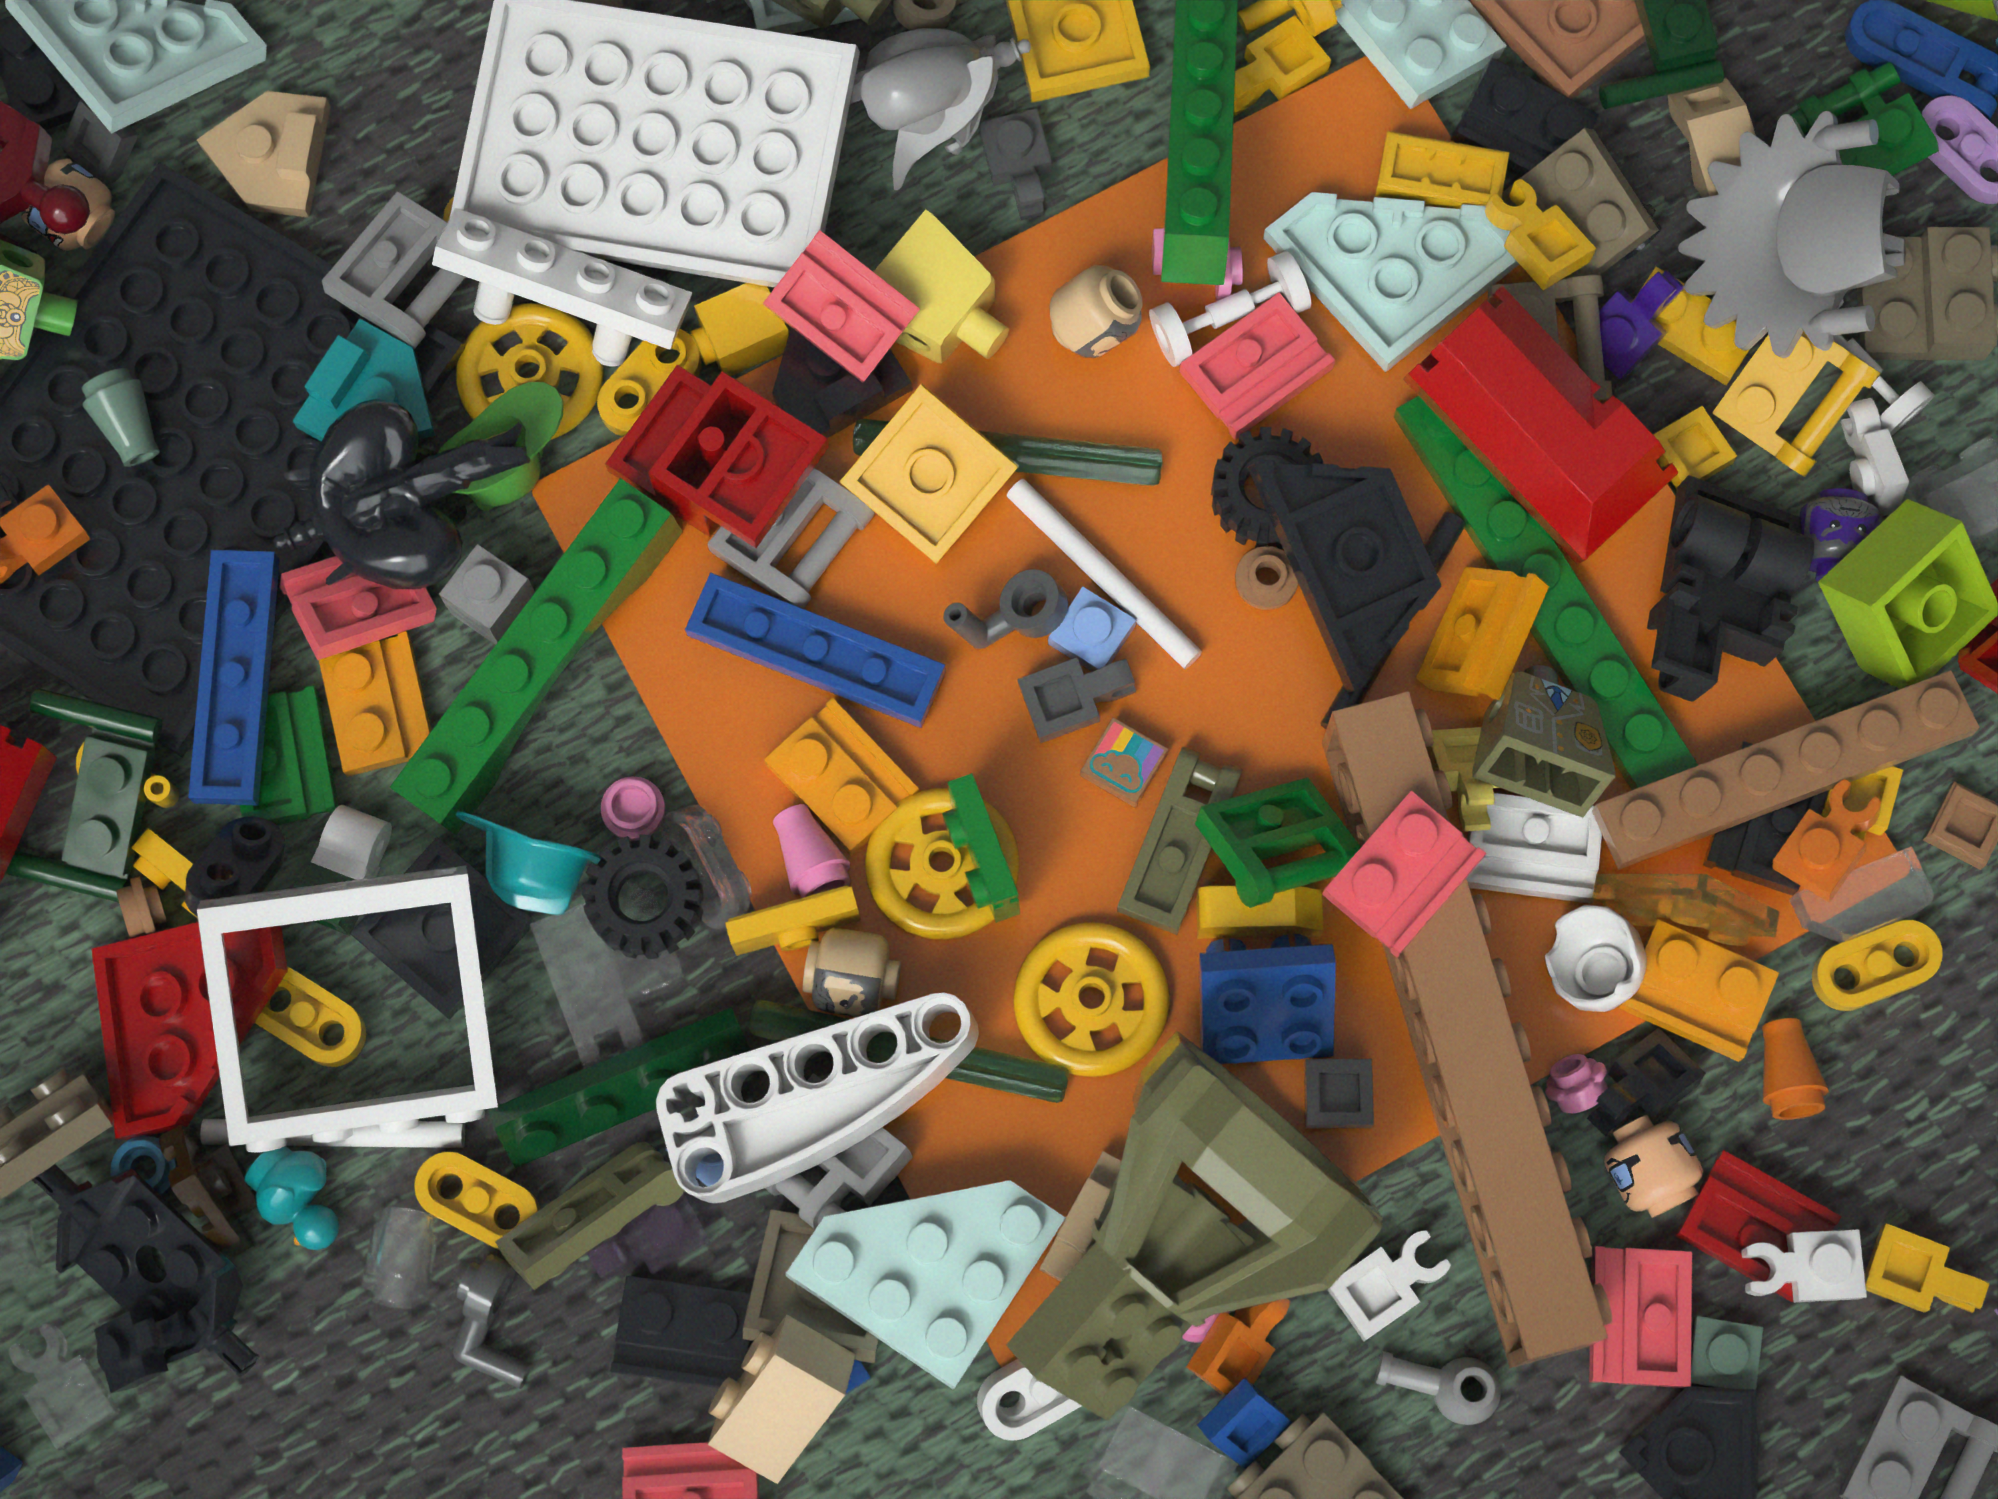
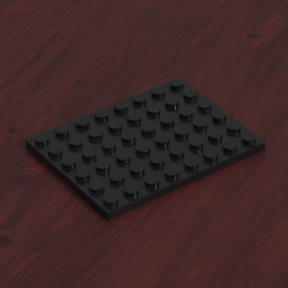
M159 162L62 294L64 297L77 299V309L70 336L37 329L30 339L26 357L21 360H14L0 379L1 483L5 490H12L19 504L49 484L90 537L89 541L38 576L27 562L0 584V644L93 702L161 718L163 726L157 742L183 758L194 740L211 550L268 551L276 553L280 563L275 626L291 603L287 594H283L280 588L281 573L319 562L330 547L327 541L320 539L313 540L307 546H295V550H291L289 546L278 549L273 542L276 535L284 534L283 527L289 529L293 523L306 521L315 514L311 499L310 482L287 481L284 478V473L310 467L321 441L299 430L293 423V419L309 396L304 386L336 337L339 335L347 339L359 319L382 331L384 330L324 292L322 280L334 267L333 265ZM395 302L392 303V305H394L395 307H397V308L400 309L401 311L404 312V311L406 310L405 308H403L402 306L398 305L397 303H395ZM427 323L423 328L426 335L414 351L422 376L421 380L427 405L429 406L457 366V362L465 348L462 342L432 324ZM119 368L129 369L133 379H138L142 382L154 440L160 451L152 459L130 467L124 466L117 451L82 406L86 400L82 386L100 374ZM0 527V538L6 536V533Z

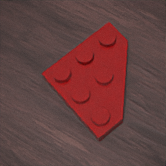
M199 922L91 949L116 1139L128 1141L138 1136H151L167 1132L179 1125L187 1127L220 1077ZM281 925L223 933L239 1046L288 971Z

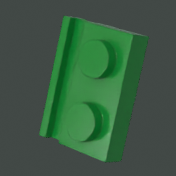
M314 685L304 687L305 690L293 693L284 691L268 695L259 805H240L241 817H260L280 825L312 818L311 815L329 812L332 814L339 806L320 695Z
M973 773L949 781V796L952 809L943 812L942 816L954 848L958 849L967 846L975 869L964 873L977 909L989 905L995 923L1019 915V894Z

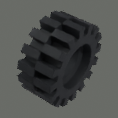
M1260 427L1259 436L1252 437L1250 430L1239 435L1238 444L1234 445L1230 442L1223 449L1222 459L1217 460L1211 489L1214 515H1220V526L1226 533L1231 529L1235 531V541L1244 546L1247 539L1256 541L1255 548L1267 546L1268 543H1276L1277 548H1283L1267 511L1252 504L1246 496L1244 483L1249 475H1251L1247 467L1261 460H1275V463L1295 465L1323 464L1324 462L1319 452L1314 455L1310 453L1311 443L1304 437H1302L1299 443L1291 440L1293 431L1282 428L1281 436L1271 435V427Z
M640 834L639 841L631 842L628 836L618 839L617 841L620 846L613 850H610L608 846L603 848L599 852L602 859L597 865L591 862L586 871L589 880L587 884L582 883L581 894L585 899L583 908L586 917L604 943L614 951L616 949L622 951L626 957L636 959L637 955H645L647 960L659 958L658 952L664 950L671 954L680 949L677 943L683 938H686L688 941L695 933L693 926L696 920L701 922L704 911L701 907V902L705 899L703 887L696 869L682 849L678 851L672 842L664 838L661 839V842L654 841L651 835ZM639 874L655 875L662 879L668 888V901L664 910L655 918L646 921H637L627 917L619 906L621 888L626 881Z

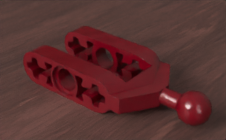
M0 101V149L2 150L0 152V224L33 206L40 211L44 224L52 231L61 234H70L78 231L86 225L90 215L89 202L85 194L70 185L62 184L52 188L45 185L44 177L48 168L52 138L40 125L27 119L2 101Z

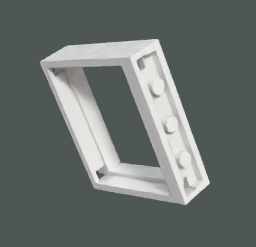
M466 866L200 901L197 913L230 1146L246 1144L248 1152H265L286 1146V1138L313 1134L314 1142H334L352 1137V1128L379 1124L380 1132H402L417 1128L420 1118L445 1115L447 1123H464L485 1117L484 1109L498 1107ZM451 902L475 1085L249 1117L223 933Z

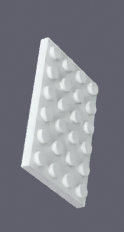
M494 0L450 217L455 208H459L595 258L776 287L818 231L821 230L825 234L860 51L857 45L572 0Z

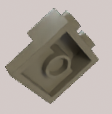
M1927 227L1921 237H1899L1905 239V265L1894 267L1898 271V277L1857 288L1858 307L1870 305L1875 314L1874 329L1872 331L1859 332L1860 346L1874 360H1985L1997 345L1998 303H1994L1993 282H1998V245H1991L1990 227Z
M65 1067L50 1074L30 1089L36 1099L14 1113L8 1105L0 1108V1200L113 1126L112 1108L84 1067L71 1076Z
M1324 1412L1313 1422L1302 1413L1274 1441L1283 1451L1265 1469L1254 1461L1227 1488L1235 1499H1403L1370 1465L1371 1461Z

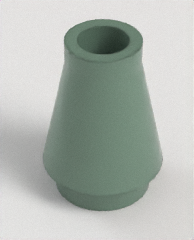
M119 368L105 372L92 378L82 386V391L86 397L82 406L117 451L125 467L141 464L152 459L160 452L154 440L141 380L133 379L129 369Z

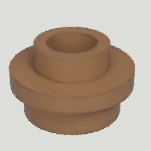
M1270 546L1255 548L1242 557L1236 569L1235 584L1239 595L1246 603L1258 609L1272 610L1285 605L1292 599L1298 587V581L1285 552L1279 548ZM1264 567L1272 568L1278 573L1279 580L1275 584L1264 585L1257 580L1256 572Z
M140 876L130 879L131 886L116 890L130 939L156 933L154 925L167 922L157 886L143 888Z

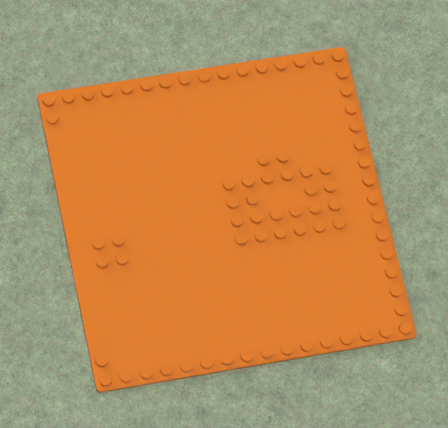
M1364 56L1234 123L1229 242L1230 247H1241L1243 276L1242 285H1232L1231 295L1243 289H1246L1250 294L1272 284L1267 260L1277 255V253L1263 239L1264 231L1311 192L1337 194V199L1373 202L1374 197H1379L1375 196L1387 131L1454 142L1450 140L1449 132L1429 100L1410 109L1368 57ZM1168 157L974 256L995 280V301L987 313L1009 328V333L999 350L991 358L986 359L962 341L945 362L936 363L894 342L890 349L911 381L912 391L828 438L829 448L814 467L847 489L840 483V480L922 383L1019 465L937 564L874 512L875 515L864 530L856 529L808 592L811 600L805 606V610L945 664V675L922 728L688 637L685 628L710 573L766 595L772 596V594L712 554L707 545L711 538L673 513L671 514L682 529V534L647 581L634 591L602 623L755 911L802 898L801 895L794 894L791 891L779 835L773 824L774 818L780 812L802 803L766 766L764 758L810 717H815L824 709L826 703L831 698L837 701L919 788V791L949 788V781L973 773L982 799L991 804L1010 826L1019 852V875L1016 888L1019 894L1020 914L997 923L993 920L982 929L963 937L930 939L914 935L900 928L886 917L877 906L869 890L865 873V856L868 842L851 856L813 816L850 862V868L847 873L851 883L848 887H852L861 921L837 928L883 936L889 945V960L901 961L895 1000L883 998L879 1010L930 994L947 993L960 999L968 1007L978 1023L979 1036L975 1047L968 1056L935 1088L900 1116L883 1126L886 1131L907 1146L913 1156L897 1175L910 1200L1010 1180L1064 1217H1067L1102 1152L1104 1151L1122 1161L1131 1116L1135 1113L1132 1099L1141 1071L1176 1031L1201 1049L1199 953H1205L1209 944L1219 939H1223L1225 951H1230L1229 938L1197 939L1196 897L1198 889L1203 886L1236 885L1234 877L1212 848L1178 935L1117 912V906L1183 746L1201 753L1200 760L1220 768L1223 767L1224 763H1228L1243 769L1233 797L1308 777L1346 826L1322 746L1326 729L1320 724L1343 683L1299 583L1292 599L1285 605L1272 610L1255 608L1246 603L1239 595L1235 584L1236 569L1242 557L1255 549L1256 541L1247 539L1244 546L1235 541V531L1231 529L1226 533L1220 526V515H1214L1213 495H1211L1217 460L1222 459L1223 449L1230 442L1234 445L1238 444L1239 438L1234 440L1229 433V428L1220 418L1217 419L1179 372L1180 365L1176 367L1170 365L1158 344L1151 325L1149 310L1166 302H1169L1174 307L1182 323L1206 313L1205 306L1216 302L1215 285L1161 282V275H1153L1151 254L1153 229L1164 228ZM1094 265L1108 266L1128 274L1138 286L1143 304L1141 308L1142 319L1138 331L1134 335L1098 358H1085L1065 348L1055 338L1051 327L1050 300L1058 288L1082 271ZM1518 265L1495 285L1534 282V280L1521 265ZM1309 289L1311 308L1298 313V315L1318 338L1317 343L1327 354L1330 353L1335 359L1334 367L1250 429L1252 437L1259 436L1260 427H1271V435L1281 436L1282 428L1293 431L1291 440L1299 443L1302 437L1311 443L1310 453L1314 455L1319 452L1324 461L1323 464H1334L1341 468L1354 469L1361 466L1390 468L1425 546L1443 513L1451 512L1455 514V512L1396 422L1394 413L1396 408L1418 396L1403 378L1418 363L1420 364L1486 299L1488 300V290L1385 372ZM1267 300L1254 305L1255 309L1263 303H1265ZM1556 306L1559 346L1578 365L1576 336ZM1242 318L1216 329L1210 324L1187 334L1192 354ZM783 355L735 380L776 405L772 392ZM625 436L538 480L532 489L534 499L563 553H565L618 482L619 478L608 472L605 463ZM1249 475L1244 483L1246 496L1252 504L1266 510L1251 475ZM1023 478L1202 650L1199 658L1190 667L1184 669L1136 623L1135 628L1111 662L1127 660L1135 681L1136 692L1118 700L1096 703L1100 722L1043 743L1039 741L1017 679L1069 661L1071 658L1048 645L1050 634L1043 637L1030 638L1021 635L1016 630L986 648L977 649L945 623L943 618L945 609L952 603H961L980 620H983L1000 610L999 603L1002 590L1013 576L1025 570L1037 569L1048 573L1063 587L1068 598V607L1083 586L1123 612L1125 611L1007 498L1008 491ZM1667 484L1585 561L1576 564L1555 540L1554 542L1698 765L1738 751L1743 741L1754 745L1815 722V719L1776 657L1763 667L1758 665V663L1749 662L1722 652L1718 682L1693 702L1659 689L1658 679L1660 671L1651 668L1657 629H1647L1650 610L1666 595L1660 589L1676 498ZM823 503L775 568L789 577L837 514L835 510ZM1465 528L1437 574L1442 585L1427 606L1419 610L1409 622V629L1395 645L1362 702L1363 704L1409 691L1414 710L1420 708L1425 710L1431 730L1482 727L1485 712L1494 700L1487 694L1481 693L1476 697L1430 690L1416 679L1464 568L1490 569ZM1276 543L1267 544V546L1277 548ZM1264 567L1256 572L1257 580L1264 585H1272L1279 580L1278 573L1272 568ZM1046 600L1035 604L1032 609V616L1038 614L1043 609ZM1531 631L1527 636L1511 675L1536 665L1548 666L1555 670ZM1081 665L1084 675L1092 672ZM1558 675L1559 685L1566 688ZM1112 718L1119 720L1168 748V755L1136 808L1080 776L1081 769ZM1615 763V778L1593 806L1632 791ZM1190 783L1184 796L1207 805L1212 791ZM1493 788L1494 793L1522 796L1503 788ZM1451 791L1452 808L1445 809L1449 822L1462 832L1467 840L1468 831L1463 830L1460 822L1457 791ZM942 813L931 814L921 818L923 834L927 835L934 831H947ZM1866 831L1864 839L1866 851L1830 903L1802 886L1792 896L1732 876L1731 872L1716 867L1711 869L1702 866L1712 835L1618 870L1602 835L1599 870L1597 871L1595 887L1597 889L1596 899L1592 904L1469 888L1472 896L1481 895L1489 913L1491 933L1485 934L1484 937L1491 960L1500 958L1507 971L1511 996L1503 999L1511 1024L1520 1022L1528 1039L1531 1060L1523 1062L1530 1086L1549 1076L1552 1066L1559 1060L1574 1054L1585 1056L1647 1022L1618 1009V1006L1606 1012L1582 1011L1557 994L1552 984V978L1548 973L1545 955L1554 945L1557 935L1555 923L1561 916L1583 905L1606 906L1625 918L1639 932L1643 946L1653 923L1659 919L1755 962L1902 880L1906 875V865L1887 834L1884 832L1882 835H1877ZM895 843L891 855V869L910 870V856L914 848L913 845ZM1320 844L1264 859L1261 862L1269 869L1322 854L1325 851ZM941 851L931 857L929 864L935 871L945 872L953 866L954 858L951 854ZM1335 877L1304 886L1320 889L1323 894L1324 889ZM968 884L960 891L954 893L967 907L975 903ZM915 885L907 901L923 911L932 913L940 896L928 893L919 885ZM1322 895L1323 933L1321 937L1308 938L1311 940L1312 945L1333 944L1336 961L1334 1056L1306 1059H1372L1373 1127L1305 1129L1304 1062L1306 1059L1221 1065L1233 1073L1310 1140L1338 1168L1357 1182L1440 1135L1382 942L1376 937L1373 938ZM1087 922L1117 926L1142 940L1152 950L1162 965L1170 994V1006L1166 1025L1150 1052L1136 1064L1125 1070L1097 1077H1085L1066 1073L1041 1059L1025 1041L1016 1021L1013 1003L1016 978L1022 963L1030 951L1042 939L1056 930L1069 925ZM828 930L817 933L818 941H821ZM1277 937L1232 939L1241 940L1246 945L1247 950L1270 948L1272 942ZM1288 937L1290 947H1295L1294 937ZM780 944L774 945L819 1029L857 1018L820 1011L814 1005L812 993L803 992V976L809 946L791 951H782ZM1090 948L1086 964L1087 966L1102 967L1112 973L1115 970L1118 955L1108 950ZM1057 960L1046 973L1042 983L1053 991L1060 992L1062 983L1073 971ZM1141 983L1122 984L1124 992L1123 1010H1143L1144 996ZM1087 987L1081 991L1079 1000L1084 1007L1094 1009L1103 1003L1104 995L1096 987ZM1057 1008L1044 1018L1047 1027L1061 1041L1076 1029L1064 1018L1061 1009ZM946 1012L936 1016L929 1028L931 1041L947 1043L953 1040L961 1028L960 1015ZM1115 1023L1104 1030L1090 1032L1096 1050L1107 1049L1123 1041L1118 1026ZM880 1032L873 1036L868 1042L866 1049L869 1062L883 1063L889 1060L896 1052V1035L891 1032ZM1183 1161L1181 1162L1176 1174L1187 1185L1189 1182H1192L1206 1192L1230 1215L1231 1219L1229 1221L1236 1226L1247 1220L1241 1212L1193 1172ZM1061 1226L986 1339L1001 1368L1018 1359L1006 1344L1060 1283V1281L1039 1269L1054 1243Z

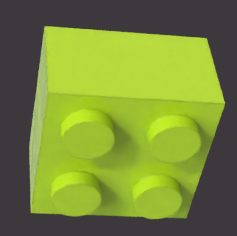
M1906 499L1818 581L1858 666L1864 672L1899 689L1932 678L1959 650L1964 648L1998 616L1997 599L1963 522L1910 499Z

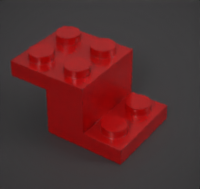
M677 364L608 458L605 465L609 473L619 479H623L654 502L711 538L720 525L754 548H757L829 448L828 438L723 371L710 386Z

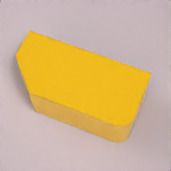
M1211 885L1198 889L1196 897L1197 939L1280 937L1282 935L1294 937V934H1301L1307 937H1321L1323 933L1322 890L1300 886L1276 893L1271 902L1251 908L1245 906L1239 898L1236 885Z

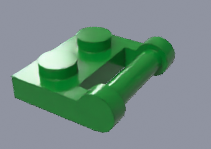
M1308 777L1201 806L1195 822L1196 827L1234 877L1239 898L1245 906L1250 908L1271 902L1276 893L1336 877L1361 848ZM1320 844L1325 851L1322 854L1269 869L1261 862L1264 859Z

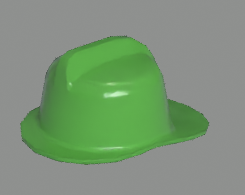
M528 382L514 387L497 398L467 427L443 444L438 453L459 447L471 440L489 438L509 430L519 422L523 427L515 446H526L527 455L530 458V463L482 480L473 481L468 489H459L452 493L467 494L483 511L511 504L529 493L540 478L543 448L555 435L563 418L564 401L558 390L545 382Z

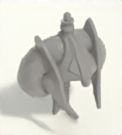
M919 28L891 36L878 43L868 53L865 70L855 75L850 104L863 100L867 114L874 123L884 130H898L892 174L894 190L902 187L907 173L916 161L951 137L955 139L946 144L945 149L947 152H951L954 155H959L962 152V147L970 141L979 126L984 106L994 95L998 82V69L1011 66L1017 59L1021 61V54L1028 53L1031 50V43L1028 40L1022 39L1016 43L1015 39L1011 38L1010 42L996 44L995 35H986L972 41L958 32L947 29Z

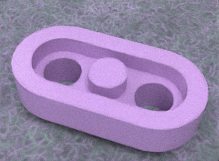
M1941 96L1932 100L1926 105L1921 114L1938 141L1939 152L1928 158L1972 199L1985 204H1997L1998 181L1989 182L1981 176L1980 169L1991 168L1998 174V128L1970 102L1963 98ZM1944 126L1951 129L1955 139L1944 140L1940 138L1935 128Z

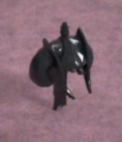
M380 399L361 402L346 410L328 427L310 467L284 473V478L287 481L310 482L311 499L315 514L306 521L293 523L289 529L283 527L284 534L276 535L273 540L274 545L278 549L289 546L291 550H295V546H307L313 540L327 541L333 553L343 563L326 578V584L328 585L335 584L354 575L392 589H421L435 585L445 579L461 560L463 542L460 532L455 526L465 518L467 510L465 506H462L449 516H446L438 509L430 506V504L459 489H468L473 481L482 480L530 463L526 446H515L523 426L518 422L509 430L489 438L471 440L459 447L437 453L428 448L418 446V427L410 412L399 403Z

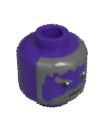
M1826 489L1818 493L1817 499L1809 501L1801 508L1800 534L1811 537L1814 541V554L1809 571L1816 573L1815 580L1818 582L1882 523V513L1873 504L1868 503V496L1866 494L1851 489Z

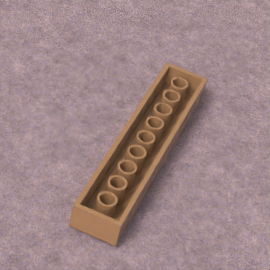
M1409 691L1332 711L1322 746L1347 829L1361 847L1410 791H1413L1449 822L1445 809L1452 808L1450 787L1443 770L1433 772L1426 749L1433 746L1430 722L1423 708L1414 710ZM1465 879L1397 958L1389 952L1390 949L1383 943L1382 945L1509 1368L1586 1348L1607 1339L1608 1336L1604 1325L1612 1323V1313L1604 1288L1600 1283L1591 1284L1584 1258L1592 1256L1591 1244L1585 1225L1580 1217L1571 1219L1564 1197V1192L1571 1191V1181L1565 1160L1559 1151L1551 1153L1543 1127L1551 1125V1117L1545 1095L1540 1086L1531 1088L1523 1062L1531 1060L1526 1033L1520 1022L1512 1024L1510 1022L1503 999L1511 996L1507 971L1500 958L1491 960L1484 937L1485 934L1491 933V922L1486 904L1481 895H1471L1467 879Z

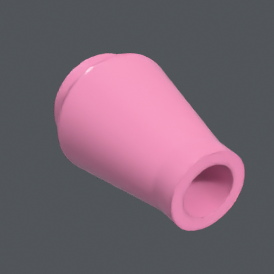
M799 804L789 807L774 818L773 824L779 835L792 893L801 895L804 898L850 885L851 879L847 873L850 868V862L813 818L807 805Z

